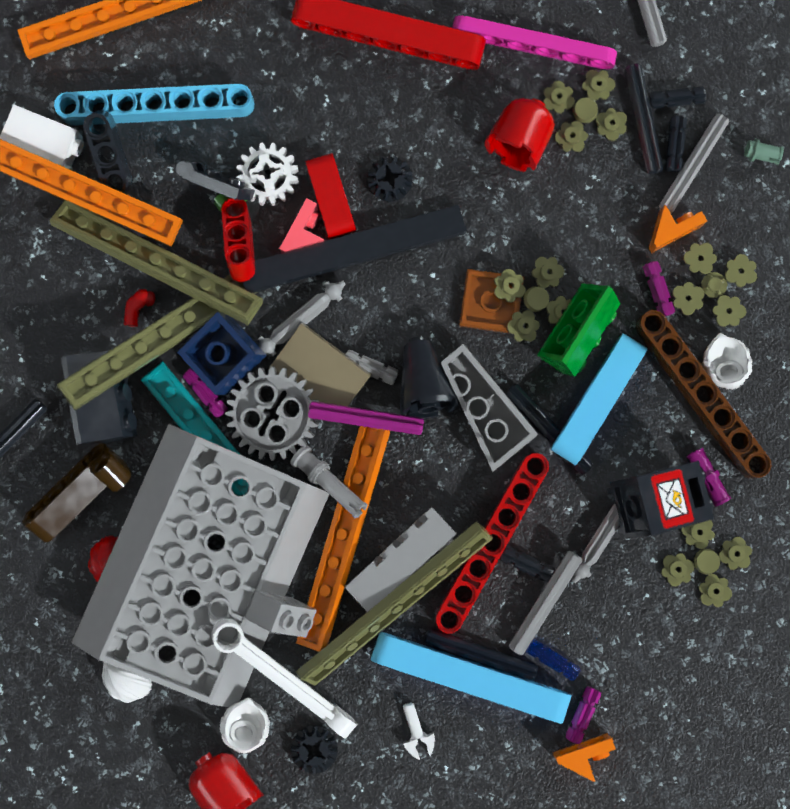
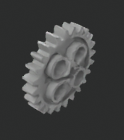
M275 366L270 367L268 375L263 368H258V377L249 372L247 373L249 382L240 379L238 383L242 389L231 390L236 396V400H227V403L233 406V410L225 412V415L231 416L234 421L227 424V427H236L237 430L231 437L241 436L242 438L239 447L247 444L250 445L249 455L259 450V459H263L266 453H269L271 461L276 459L278 452L282 459H286L288 449L291 453L295 454L298 451L297 444L301 447H306L307 442L304 437L313 438L315 436L309 430L310 427L319 426L317 422L308 417L310 402H319V400H310L309 396L314 392V389L305 391L304 386L307 380L304 379L299 383L296 382L297 372L287 377V368H282L280 373L277 374ZM266 385L270 386L274 391V398L270 402L265 401L261 396V390ZM282 391H286V397L280 403L276 410V414L279 415V418H274L270 420L266 428L265 434L263 436H260L259 432L261 428L265 425V423L270 417V413L267 412V409L274 408L278 403ZM289 400H294L299 405V413L296 416H291L286 411V404ZM250 411H255L260 416V422L255 427L251 426L247 421V415ZM275 425L281 426L285 431V437L282 441H278L272 436V429Z

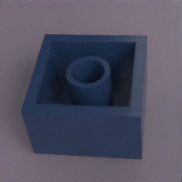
M217 312L177 352L215 395H228L239 384L238 381L240 379L243 380L247 373L251 372L267 356L232 317L221 312Z

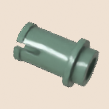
M755 138L753 141L749 140L747 142L744 157L749 158V161L752 162L756 159L779 165L783 157L784 148L760 143V140Z

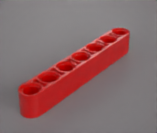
M296 0L290 20L292 24L303 29L470 70L480 68L486 39L478 34L341 0Z
M532 453L524 457L484 527L490 534H495L499 538V547L494 551H489L484 546L464 562L437 610L435 616L436 624L442 632L449 634L458 631L474 605L548 472L549 462L542 454ZM532 458L538 459L542 464L541 472L537 475L531 474L527 469V463ZM518 483L524 484L528 490L527 497L523 500H518L513 495V488ZM503 509L511 510L514 515L513 522L506 526L502 525L498 519V515ZM475 560H482L485 564V571L480 576H474L470 572V564ZM463 585L468 586L471 589L470 598L466 601L457 600L455 597L456 589ZM447 611L454 612L457 615V621L451 627H446L441 623V616Z

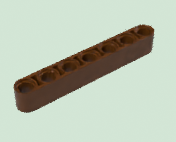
M650 310L644 313L636 322L638 335L744 477L761 478L766 476L771 469L769 456L676 330L660 311ZM646 318H652L656 321L657 330L655 332L646 329ZM663 341H669L673 344V355H667L663 352ZM681 364H686L690 367L691 376L689 379L683 378L680 375L679 368ZM699 387L705 388L708 392L709 397L706 402L700 401L697 397V389ZM717 410L722 411L726 417L723 426L718 425L714 420V414ZM734 434L740 435L743 440L740 449H736L732 445L731 439ZM752 457L758 459L760 463V468L756 473L752 472L749 468V461Z

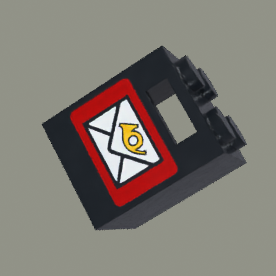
M699 461L610 482L611 488L607 489L608 494H613L621 523V527L617 528L618 534L624 535V539L654 536L714 519L712 512L713 503L708 496L705 485V473Z

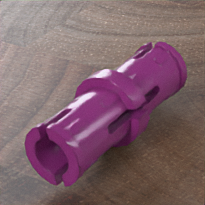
M702 447L688 454L686 457L690 463L699 461L705 473L707 493L714 507L729 501L731 497L718 477L720 472L718 469L715 470L704 452V448Z

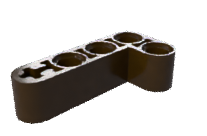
M99 443L26 513L22 524L43 542L51 541L106 487L113 492L124 487L131 477L128 466L106 444Z

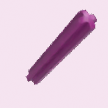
M315 401L310 402L308 417L312 419L416 435L422 433L424 420L419 417Z

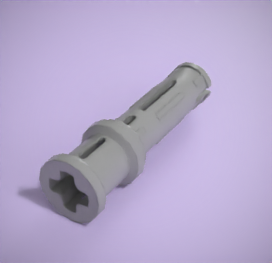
M308 445L301 447L294 454L290 464L294 468L298 467L308 476L307 480L310 483L319 484L354 518H358L363 514L360 509L366 510L368 504L363 502L331 473L329 464L326 461H320L312 453V449Z

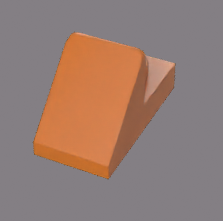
M664 205L659 211L649 249L651 253L702 227L707 222L703 212L701 211L693 215L690 211L676 219L678 223L676 224L669 209Z
M606 733L552 753L558 764L595 782L588 759L593 758L594 761L604 759L610 756V751L616 749L612 738Z

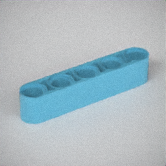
M621 334L550 450L572 464H578L648 348L626 334Z

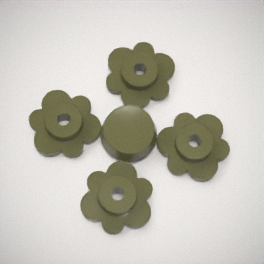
M588 71L586 81L582 84L583 90L587 91V97L579 99L576 103L572 97L573 89L565 87L561 81H555L551 88L548 87L544 90L546 98L543 103L548 110H554L557 114H561L564 112V109H571L573 107V115L578 120L571 124L563 123L561 130L555 135V141L562 145L563 151L569 152L572 149L574 152H580L583 150L584 141L587 140L588 134L583 131L582 123H589L595 118L596 124L599 126L597 128L598 134L605 135L609 141L617 140L619 134L622 135L626 132L627 127L624 124L627 121V116L625 113H616L615 109L609 108L606 113L598 114V107L595 101L599 98L607 99L610 95L609 92L615 88V81L612 78H608L607 71Z
M697 243L692 244L690 251L684 254L683 260L687 265H690L689 270L692 273L699 271L707 275L703 278L701 287H694L691 282L685 283L684 286L675 287L672 292L675 298L673 301L674 307L677 309L681 308V312L688 316L693 314L695 309L699 310L703 307L701 299L704 297V294L712 298L719 297L717 299V306L712 309L713 314L717 316V324L721 327L728 326L729 324L737 326L740 319L746 315V308L740 305L738 297L730 299L729 296L723 294L727 289V281L730 283L735 282L736 286L740 288L744 287L746 283H754L757 279V274L754 271L756 263L749 261L746 255L739 254L734 260L727 262L726 267L728 270L725 273V277L717 272L710 273L713 268L712 264L717 261V256L712 254V245L709 243L701 245Z
M539 257L536 259V268L532 270V276L537 278L538 286L530 287L526 292L525 287L522 285L523 277L516 275L512 269L504 270L501 276H497L494 279L496 285L494 294L498 299L505 298L507 302L511 303L516 298L524 295V303L529 310H525L522 313H513V320L507 324L508 332L514 334V339L518 342L523 340L531 342L535 340V330L539 329L540 324L535 320L533 312H540L546 308L547 313L550 314L548 316L549 323L557 324L563 315L561 310L565 311L571 302V299L566 300L563 296H559L555 301L549 302V294L544 289L549 287V285L552 287L557 286L559 278L564 275V268L557 264L555 257L548 259Z
M711 520L683 527L681 532L686 536V544L695 545L696 548L702 550L696 553L694 563L686 559L682 553H678L675 556H665L663 559L664 568H662L661 574L663 577H668L667 580L670 585L679 586L682 582L687 583L691 580L690 573L696 568L700 573L707 575L705 583H701L698 587L702 593L700 596L701 602L704 605L713 604L715 607H721L723 601H728L732 597V591L727 587L728 580L726 578H718L717 575L712 573L717 571L720 561L726 563L731 570H735L738 567L747 568L750 565L749 555L752 553V548L746 546L745 540L742 537H734L731 541L726 540L722 543L723 550L718 555L714 550L706 548L709 543L708 540H712L715 537L714 532L711 530L713 527Z

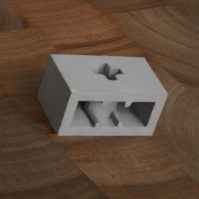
M256 591L245 619L272 633L307 637L317 610L292 597Z

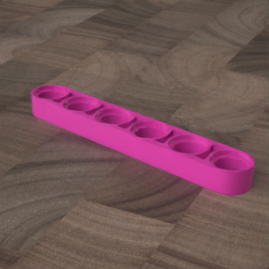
M463 15L455 16L452 25L454 29L484 37L486 44L600 69H613L616 62L617 51L606 46Z

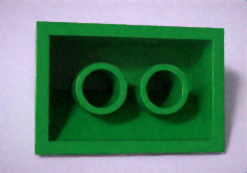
M582 283L537 356L562 374L575 377L586 365L588 355L600 343L601 335L606 326L612 323L617 315L616 310L621 303L614 290L609 286Z

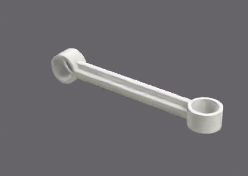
M222 619L214 625L212 639L218 650L224 653L235 652L322 718L331 729L343 738H347L357 726V722L347 712L337 705L331 704L246 639L240 625L235 620ZM227 626L236 628L238 637L232 644L223 645L217 640V634L222 628Z

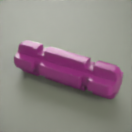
M654 261L644 265L643 271L645 277H649L647 283L653 301L658 303V306H656L657 311H660L665 317L675 313L673 302H669L668 298H671L665 278L660 276L662 272L660 263Z
M192 368L184 373L183 378L190 386H193L194 392L207 407H210L209 410L216 418L223 416L228 411L225 403L222 400H218L219 396L215 395Z
M589 686L585 688L582 695L584 699L579 702L571 721L573 725L572 727L569 726L566 733L567 740L575 744L582 742L584 737L583 730H587L596 709L594 705L595 703L598 704L601 697L599 690Z

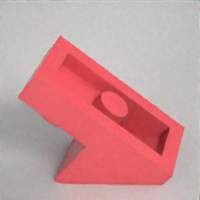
M306 198L279 248L281 253L324 242L322 238L307 231L308 228L313 229L319 219L320 214L317 213V203Z

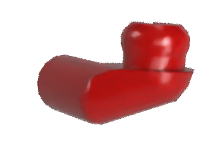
M139 289L127 300L124 326L138 327L139 311L145 305L152 306L155 303L156 297L154 292Z

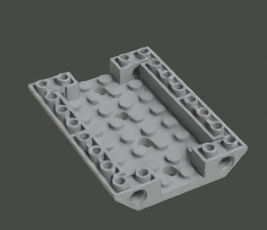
M168 424L71 643L100 661L208 704L230 707L234 703L239 702L254 667L235 652L224 653L218 650L212 639V629L222 619H233L240 625L244 637L262 650L269 631L245 619L256 591L282 596L286 595L329 493ZM244 479L247 481L248 491L244 495L238 496L232 492L231 486L235 480ZM213 534H220L224 538V545L219 550H211L207 546V540ZM190 589L200 593L199 602L192 606L185 604L183 601L184 593ZM230 626L222 628L217 634V640L223 645L232 644L238 637L237 629ZM165 645H170L176 650V655L172 660L164 661L158 656L159 649Z

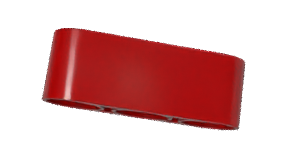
M333 153L305 161L328 238L332 239L355 232V224Z
M229 198L222 204L221 208L225 259L231 278L238 282H244L251 279L255 274L252 224L246 202Z

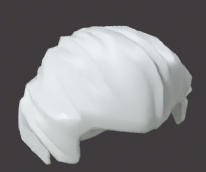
M719 333L704 352L702 366L716 386L734 390L743 385L745 379L751 374L752 359L749 349L743 342Z
M104 662L102 680L110 696L129 703L144 698L152 690V681Z
M246 698L228 707L224 716L221 717L220 732L222 740L234 751L246 754L265 743L269 733L270 721L266 711L260 704L251 700V698Z

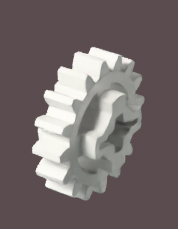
M260 143V150L258 151L250 147L251 155L249 157L246 155L241 156L245 164L237 165L238 172L243 175H239L236 178L244 180L246 187L255 190L251 202L257 197L261 206H264L266 200H270L272 206H275L276 198H280L285 202L284 194L286 192L293 194L294 189L291 184H298L299 181L298 177L292 175L299 172L298 166L291 165L295 161L293 155L285 157L287 153L286 148L282 147L277 151L275 143H272L269 149H266L265 145ZM270 157L276 158L282 163L276 164L270 160ZM259 160L256 167L251 169L252 165ZM265 170L271 171L270 179H265ZM285 180L282 186L276 190L279 182ZM252 184H254V186H262L263 188H265V192L257 190L252 186Z

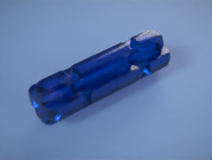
M533 639L526 650L528 654L534 658L538 657L542 663L556 672H562V675L571 681L577 678L581 670L580 667L571 661L568 663L566 658L548 647L544 648L541 642Z

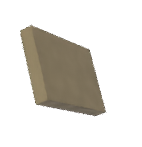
M304 323L299 325L270 366H275L277 374L280 373L282 368H287V377L297 372L296 382L298 383L306 379L305 391L314 389V392L309 396L310 400L315 399L322 403L349 406L372 375Z

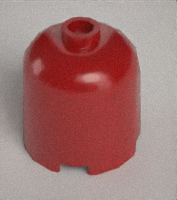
M515 99L504 108L485 140V147L489 154L495 151L501 156L500 163L511 169L525 172L527 167H530L532 170H535L552 136L555 126L554 118L546 108V105L538 99Z
M210 752L195 762L198 768L189 778V790L200 809H246L263 796L261 790L240 761L230 753H220L214 757Z

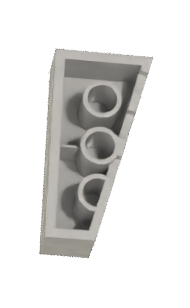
M464 344L440 362L492 472L538 435L536 430Z
M430 507L349 582L345 588L368 612L407 580L416 570H419L430 561L431 557L438 550L442 551L454 541L452 538L456 533Z

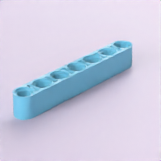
M243 84L65 92L58 95L54 102L55 111L69 125H83L85 118L94 113L93 107L97 103H105L103 110L112 115L115 123L245 117L252 113L255 106L251 91ZM238 96L247 97L245 104L240 106L233 104ZM211 97L219 99L217 105L213 107L205 105L206 101ZM185 98L190 100V104L186 108L177 107L180 100ZM154 100L162 101L158 109H149V105ZM125 102H133L130 110L121 111V106ZM76 104V108L72 113H64L68 105ZM95 117L93 119V124H105L101 118Z
M385 632L379 633L370 659L377 664L561 724L564 722L572 696L562 690Z

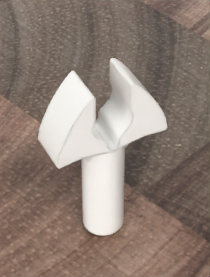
M406 703L403 705V710L411 737L409 741H404L403 745L412 756L420 760L418 750L416 749L418 739L420 738L422 742L426 743L429 756H431L435 736L434 732L426 734L422 731L414 703Z

